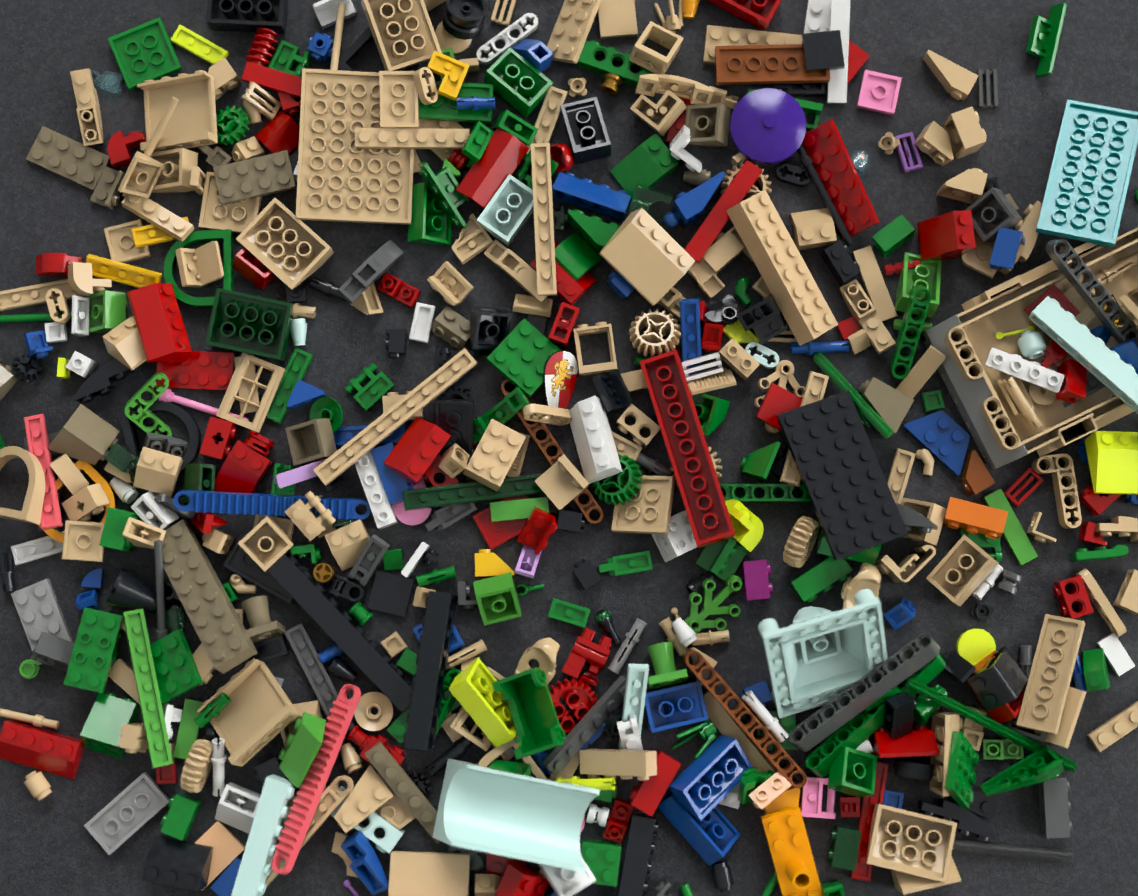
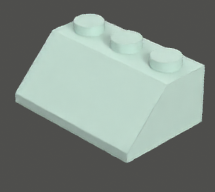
M509 174L478 217L477 222L492 236L509 246L534 210L533 190Z

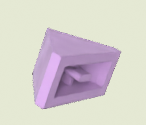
M523 545L514 573L534 579L541 552L537 555L534 553L533 548Z

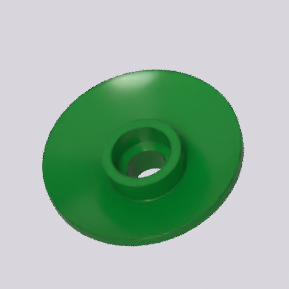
M321 397L313 403L310 409V420L329 418L330 414L332 431L335 433L342 424V409L335 399Z

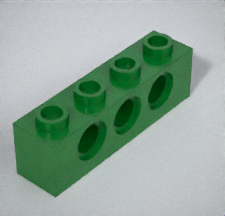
M593 40L585 42L578 60L579 68L602 76L605 73L616 74L623 79L622 83L637 87L640 75L654 74L630 61L631 53L624 54L618 52L614 47H603L600 43ZM601 55L605 59L602 61H597L595 57ZM619 61L622 63V66L615 67L613 63ZM635 67L638 68L640 72L632 73L630 69Z

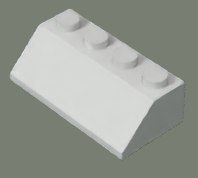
M593 396L577 402L570 410L572 418L570 426L584 478L591 484L623 472L602 400Z

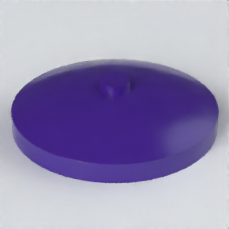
M773 88L757 89L745 95L735 106L730 119V135L735 147L743 156L760 164H775L791 157L801 146L806 133V118L800 104L788 93Z

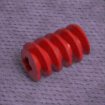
M260 27L257 28V35L254 36L255 41L251 43L252 48L248 51L250 55H247L245 59L248 62L263 66L264 64H270L266 57H273L269 50L275 51L271 44H278L274 37L280 36L270 29Z

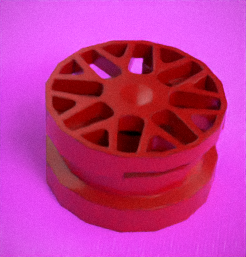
M251 430L249 432L250 436L248 439H245L244 444L268 456L270 447H273L275 443Z

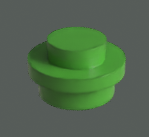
M32 659L24 660L19 667L21 676L26 679L36 677L40 670L37 662Z

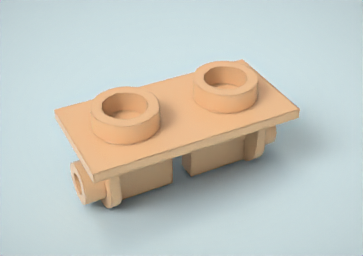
M777 771L748 796L754 801L753 805L757 809L760 808L762 810L792 785Z

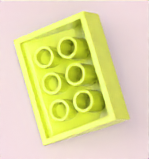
M1094 431L1085 439L1094 494L1138 495V432Z

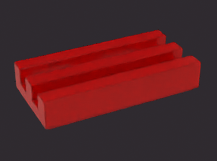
M1028 467L1003 493L1015 507H1018L1044 480L1031 467ZM1031 473L1032 475L1011 495L1010 492ZM1036 478L1037 481L1016 500L1015 498Z

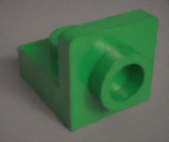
M316 544L291 547V554L297 555V558L309 557L308 553H311L312 564H318V559H321L320 548H317Z

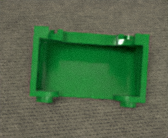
M538 667L492 683L494 691H500L504 695L501 697L502 701L507 700L518 738L514 740L515 743L519 742L518 748L513 750L516 760L562 745L565 739V732L560 726L548 690L546 674Z

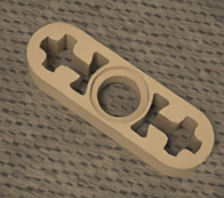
M528 404L522 409L524 419L528 421L558 426L567 425L572 421L570 410L540 404Z

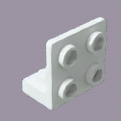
M684 125L670 142V154L677 160L682 159L685 161V166L694 172L696 170L700 173L702 162L684 149L690 142L691 137L690 129Z
M686 510L670 517L668 535L651 534L665 563L698 547Z

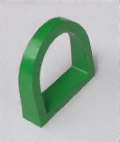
M231 229L191 232L183 242L177 240L170 248L164 262V278L166 284H172L175 296L180 302L194 308H213L215 297H193L187 295L179 289L175 282L174 266L177 260L175 250L187 248L196 243L224 242L223 289L233 291L234 233Z

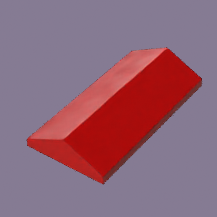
M497 128L489 140L482 157L477 163L472 165L456 191L485 209L509 174L513 175L529 151V147L514 135Z

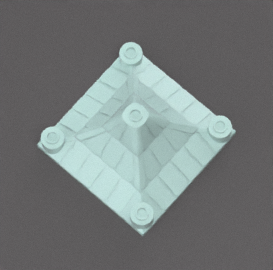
M863 589L858 591L854 596L856 606L843 610L830 611L820 607H804L796 613L793 623L784 628H779L777 621L772 618L764 619L760 622L758 630L764 641L773 689L771 695L779 718L829 703L888 659L881 602L878 597L875 598L871 590Z

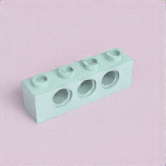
M343 786L339 787L342 791L347 790ZM347 797L336 808V810L331 814V816L334 817L336 815V813L341 808ZM374 811L368 816V826H363L359 823L354 828L358 831L361 830L368 841L371 840L377 844L375 847L379 851L390 853L405 831L399 830ZM376 828H383L385 836L378 837L375 834Z

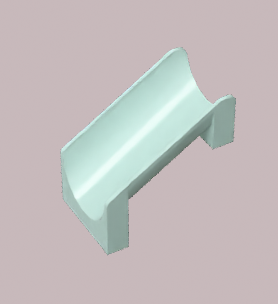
M448 758L433 838L451 846L572 871L586 872V866L582 861L580 852L581 825L590 802L596 796H599L600 790L574 783H559L493 770L466 761Z

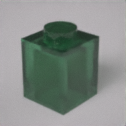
M115 443L105 456V459L122 472L129 473V471L132 472L137 467L139 457L123 445Z

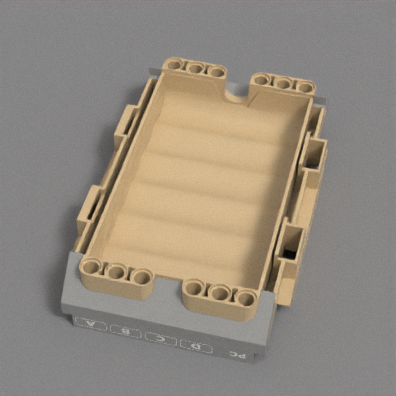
M1138 227L1117 237L1114 247L1086 242L1074 248L1077 254H1080L1094 246L1096 247L1080 255L1083 262L1096 276L1102 269H1108L1134 252L1138 253ZM1069 259L1067 262L1069 268L1072 265L1071 259ZM1053 260L961 304L964 312L950 317L923 333L926 338L924 344L927 349L932 345L947 356L937 370L985 464L990 463L993 470L1026 456L1035 450L1039 457L1044 456L1134 412L1133 409L1105 386L1085 399L1076 401L1075 404L1067 407L1063 405L1065 401L1057 399L1048 405L1035 403V406H1033L1035 408L1034 412L1042 422V426L1039 428L1035 426L1036 429L1031 430L1024 417H1021L1020 414L1014 415L997 382L1008 376V374L985 366L991 348L1019 355L1027 361L1041 363L1045 358L1041 356L1040 358L1030 360L1023 357L1017 343L1019 338L1022 337L1021 334L1006 336L1001 340H997L995 334L997 332L1007 333L1034 326V332L1042 334L1046 347L1053 341L1052 338H1049L1028 318L1029 316L1024 311L1053 284L1062 293L1072 285ZM1138 264L1113 278L1112 282L1102 285L1110 296L1114 297L1119 307L1122 306L1119 298L1125 293L1129 297L1128 293L1138 288ZM1081 274L1079 277L1083 280L1084 276ZM1009 287L1012 288V289H1010V290H1008V291H1006V292H1004V293H1002V294H1000V295H997V296L991 298V296H993V295H995V294H997V293H999V292H1001V291H1003V290H1005V289H1007V288H1009ZM1096 316L1087 327L1091 330L1104 325ZM1129 332L1126 334V340L1130 337ZM951 333H953L957 342L951 339ZM1112 335L1106 344L1108 349L1119 345ZM960 350L962 351L966 359L961 358ZM1068 353L1056 366L1051 364L1048 369L1057 372V367L1067 359L1077 360ZM969 368H971L974 376L969 374ZM1023 381L1029 392L1030 383ZM987 403H989L992 411L987 409ZM996 420L998 421L1001 429L997 428L995 424ZM1081 422L1086 432L1065 441L1061 431ZM1005 438H1007L1010 447L1005 444Z

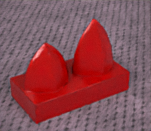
M196 512L190 521L202 533L211 534L212 528L228 524L226 520L210 512Z

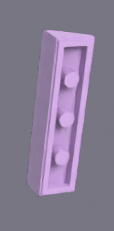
M326 459L275 475L274 483L279 488H283L316 477L317 474L313 470Z

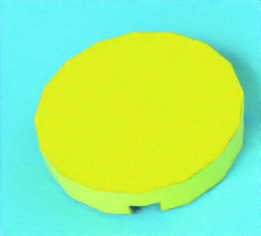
M976 628L963 632L958 638L956 645L957 654L973 666L996 650L995 641L990 633Z

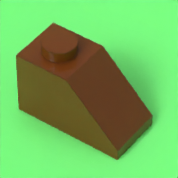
M976 450L967 453L961 480L964 491L972 496L995 484Z

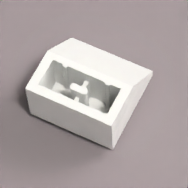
M233 782L226 784L218 803L215 819L249 834L261 794Z

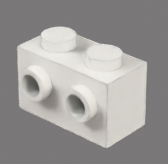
M149 491L143 494L131 508L144 523L166 530L180 518L176 513L155 501L154 498L157 493Z

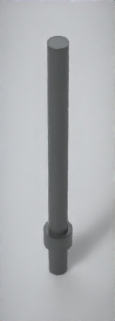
M155 540L158 629H156V639L160 640L168 635V629L165 626L162 540Z

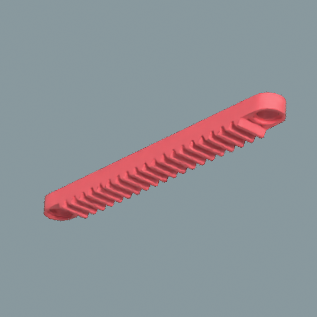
M345 684L341 688L336 701L332 703L334 707L329 710L331 714L326 718L328 722L325 723L322 745L303 779L304 782L300 785V791L296 793L298 797L293 800L294 806L290 808L292 812L287 815L288 821L284 823L285 829L281 830L282 836L278 838L279 844L275 845L276 851L271 862V868L277 874L286 875L291 872L361 697V690L353 684ZM352 689L353 696L352 698L348 699L347 693L349 690ZM282 859H284L285 867L281 870L279 868V863Z

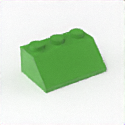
M303 712L301 718L296 719L293 726L294 732L293 734L289 733L285 743L287 746L282 748L278 755L280 770L298 788L322 745L326 723L325 719Z

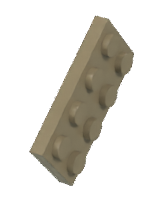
M42 126L26 157V160L92 191L95 190L105 166L108 167L111 162L108 155L84 146V144L45 126Z
M287 150L213 167L222 205L297 188Z

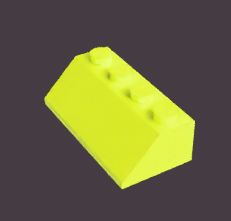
M477 658L454 678L449 690L494 746L499 747L513 740L517 732L507 700L502 701L501 697L504 695L500 691H494L492 683L497 680L483 662Z

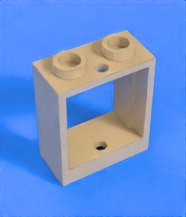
M650 21L634 45L629 60L655 74H665L677 55L684 38ZM648 38L670 49L667 57L644 46L643 44Z
M597 322L595 323L596 326L589 327L588 324H581L573 329L579 377L609 373L618 369L611 324ZM607 332L611 362L583 366L579 336Z

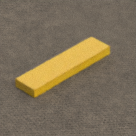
M88 254L86 258V263H92V276L110 279L137 288L161 283L162 273Z

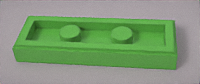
M548 497L490 502L492 522L528 519L534 507L549 513Z
M185 699L173 757L187 759L192 745L198 740L200 727L195 723L194 719L201 714L197 710L204 701Z

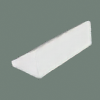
M72 295L71 333L79 337L89 336V298Z

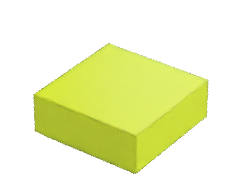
M58 358L57 377L61 379H70V369L66 368L69 362L68 359Z

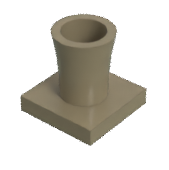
M268 596L252 597L241 603L251 628L246 631L253 644L285 635V626L277 620L271 622Z

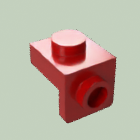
M705 321L701 348L707 352L721 350L724 324Z

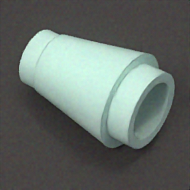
M305 318L291 319L290 332L294 346L306 345L307 323Z

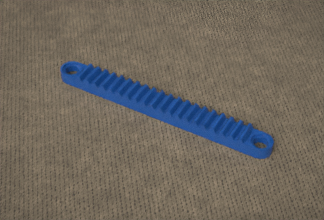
M181 490L174 496L173 503L181 511L285 517L288 516L285 510L297 500L301 499L305 504L309 500L305 496ZM179 496H187L189 503L181 505L178 502ZM319 497L322 505L332 512L331 515L336 519L361 520L367 518L371 512L368 501L364 499ZM357 505H365L367 511L364 514H358L355 510ZM315 507L310 509L316 517L320 515Z

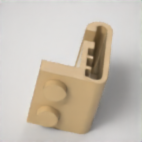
M931 545L915 547L914 550L917 553L925 552V554L921 558L917 554L907 555L898 565L887 554L877 557L876 567L883 575L886 573L895 583L908 582L935 556L936 549Z

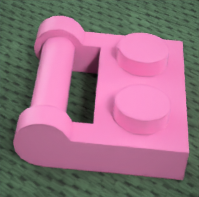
M807 776V782L802 787L801 795L802 817L836 819V812H834L835 790L828 788L826 811H821L823 784L828 785L829 778Z

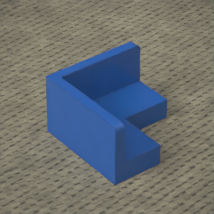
M999 227L989 263L991 269L999 270L1000 267L1013 269L1019 245H1025L1026 242L1023 231Z

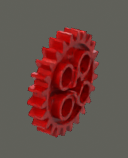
M565 678L563 684L559 680L557 681V687L550 685L551 691L549 693L554 708L558 706L555 711L560 726L565 732V737L596 704L595 701L598 699L587 683L584 684L580 679L577 682L574 678L571 681ZM560 697L563 699L564 703L567 705L571 713L575 716V722L573 718L568 714L567 709L560 702Z

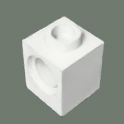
M75 351L66 368L88 379L98 363Z

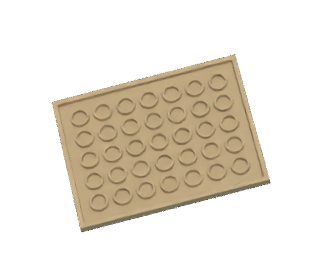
M302 68L296 219L411 225L414 149H355V128H380L379 73Z

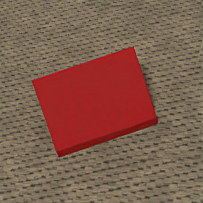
M280 110L274 119L270 120L255 135V138L272 154L287 150L290 155L299 146L300 127L289 115Z

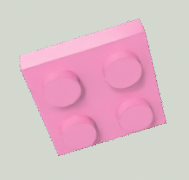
M865 70L856 108L893 116L902 78Z

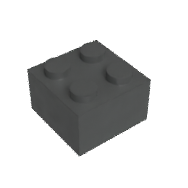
M993 187L966 209L972 212L974 229L983 241L988 243L996 241L999 227L1010 229L1022 220L1002 191Z

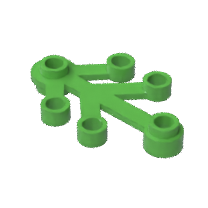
M735 574L729 575L726 579V587L713 600L712 591L716 588V583L712 579H705L703 582V610L698 614V605L702 602L701 595L697 592L691 593L689 596V601L691 602L690 616L684 622L696 633L700 632L702 628L724 630L727 623L723 618L719 617L715 620L704 619L708 615L730 614L732 617H737L740 614L741 610L736 604L729 606L719 605L733 591L741 589L743 585L742 579ZM738 581L737 586L733 587V583ZM712 582V586L707 588V584ZM695 596H698L697 601H693ZM736 608V612L731 613L732 609ZM723 621L722 626L718 627V623ZM696 622L697 625L692 628L691 625Z

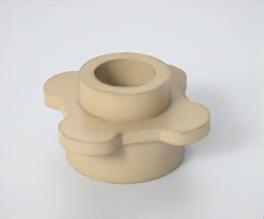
M569 79V95L571 97L576 95L585 96L587 94L585 89L586 79Z
M887 132L878 142V146L885 150L887 155H891L895 147L900 145V140L893 137L892 132Z

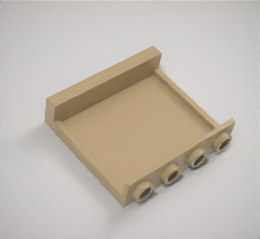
M197 70L193 74L181 73L177 77H162L161 80H145L144 83L137 84V87L144 90L146 142L140 143L141 151H145L172 97L179 99V102L153 153L218 143L213 76L204 70Z
M257 659L248 661L240 672L234 674L228 683L220 687L217 693L206 700L197 710L198 713H202L206 706L218 698L222 692L230 697L231 702L210 723L219 737L225 740L224 745L231 754L228 757L230 763L240 767L245 765L299 715L266 664Z

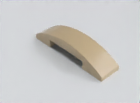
M667 74L640 75L635 91L637 94L654 97L655 93L665 94L669 90L677 97L690 99V104L694 105L710 104L714 93L712 88L702 83Z

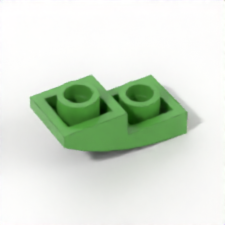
M983 739V759H1024L1023 747L1009 739Z

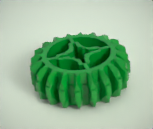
M618 454L621 467H625L622 469L623 472L592 484L595 494L608 505H611V503L614 506H618L619 503L625 505V500L631 501L632 495L637 496L635 491L641 490V487L638 485L643 482L640 478L643 475L639 470L640 466L634 459H629L627 455L622 456ZM616 489H619V490H620V491H618V492L609 493V491H611V490H612V491H614V490H616Z

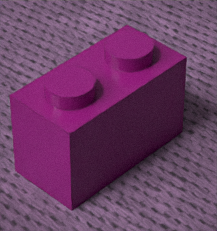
M767 560L741 562L745 600L769 599L770 594H773L772 583L768 581V575H771L770 563L767 564Z

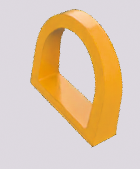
M78 460L75 465L79 471L84 470L96 484L100 483L110 502L106 506L104 517L100 522L105 523L108 508H116L113 490L90 463ZM60 478L56 480L57 492L65 486ZM56 528L43 530L54 540L63 543L64 533Z

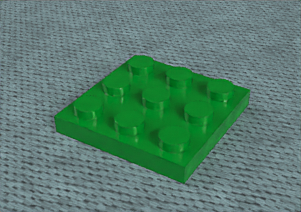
M160 17L108 38L130 91L139 88L137 84L144 83L145 80L156 81L182 70Z
M523 319L487 357L486 361L530 398L544 383L545 362L550 355L561 350L526 319Z
M178 629L150 645L162 705L203 683L182 629Z
M953 731L945 789L961 808L969 809L970 803L973 802L972 785L976 782V773L974 771L975 765L979 762V755L961 731Z

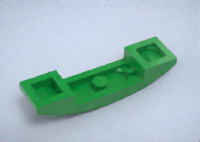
M519 387L505 396L501 402L484 415L474 420L475 444L481 440L491 419L504 425L517 415L524 406L529 404Z

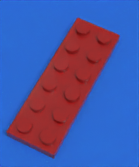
M830 119L806 133L802 145L808 156H811L814 162L813 166L850 236L853 237L879 223L880 221L834 120Z

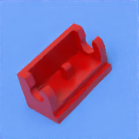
M1067 359L1057 367V372L1064 374L1065 377L1060 391L1056 393V399L1075 404L1076 399L1071 397L1081 400L1086 398L1087 369L1079 362Z

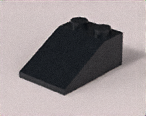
M597 97L560 105L569 146L573 153L574 164L611 156V143Z

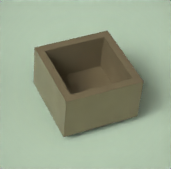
M330 418L313 419L285 428L294 466L308 465L329 458L337 451Z

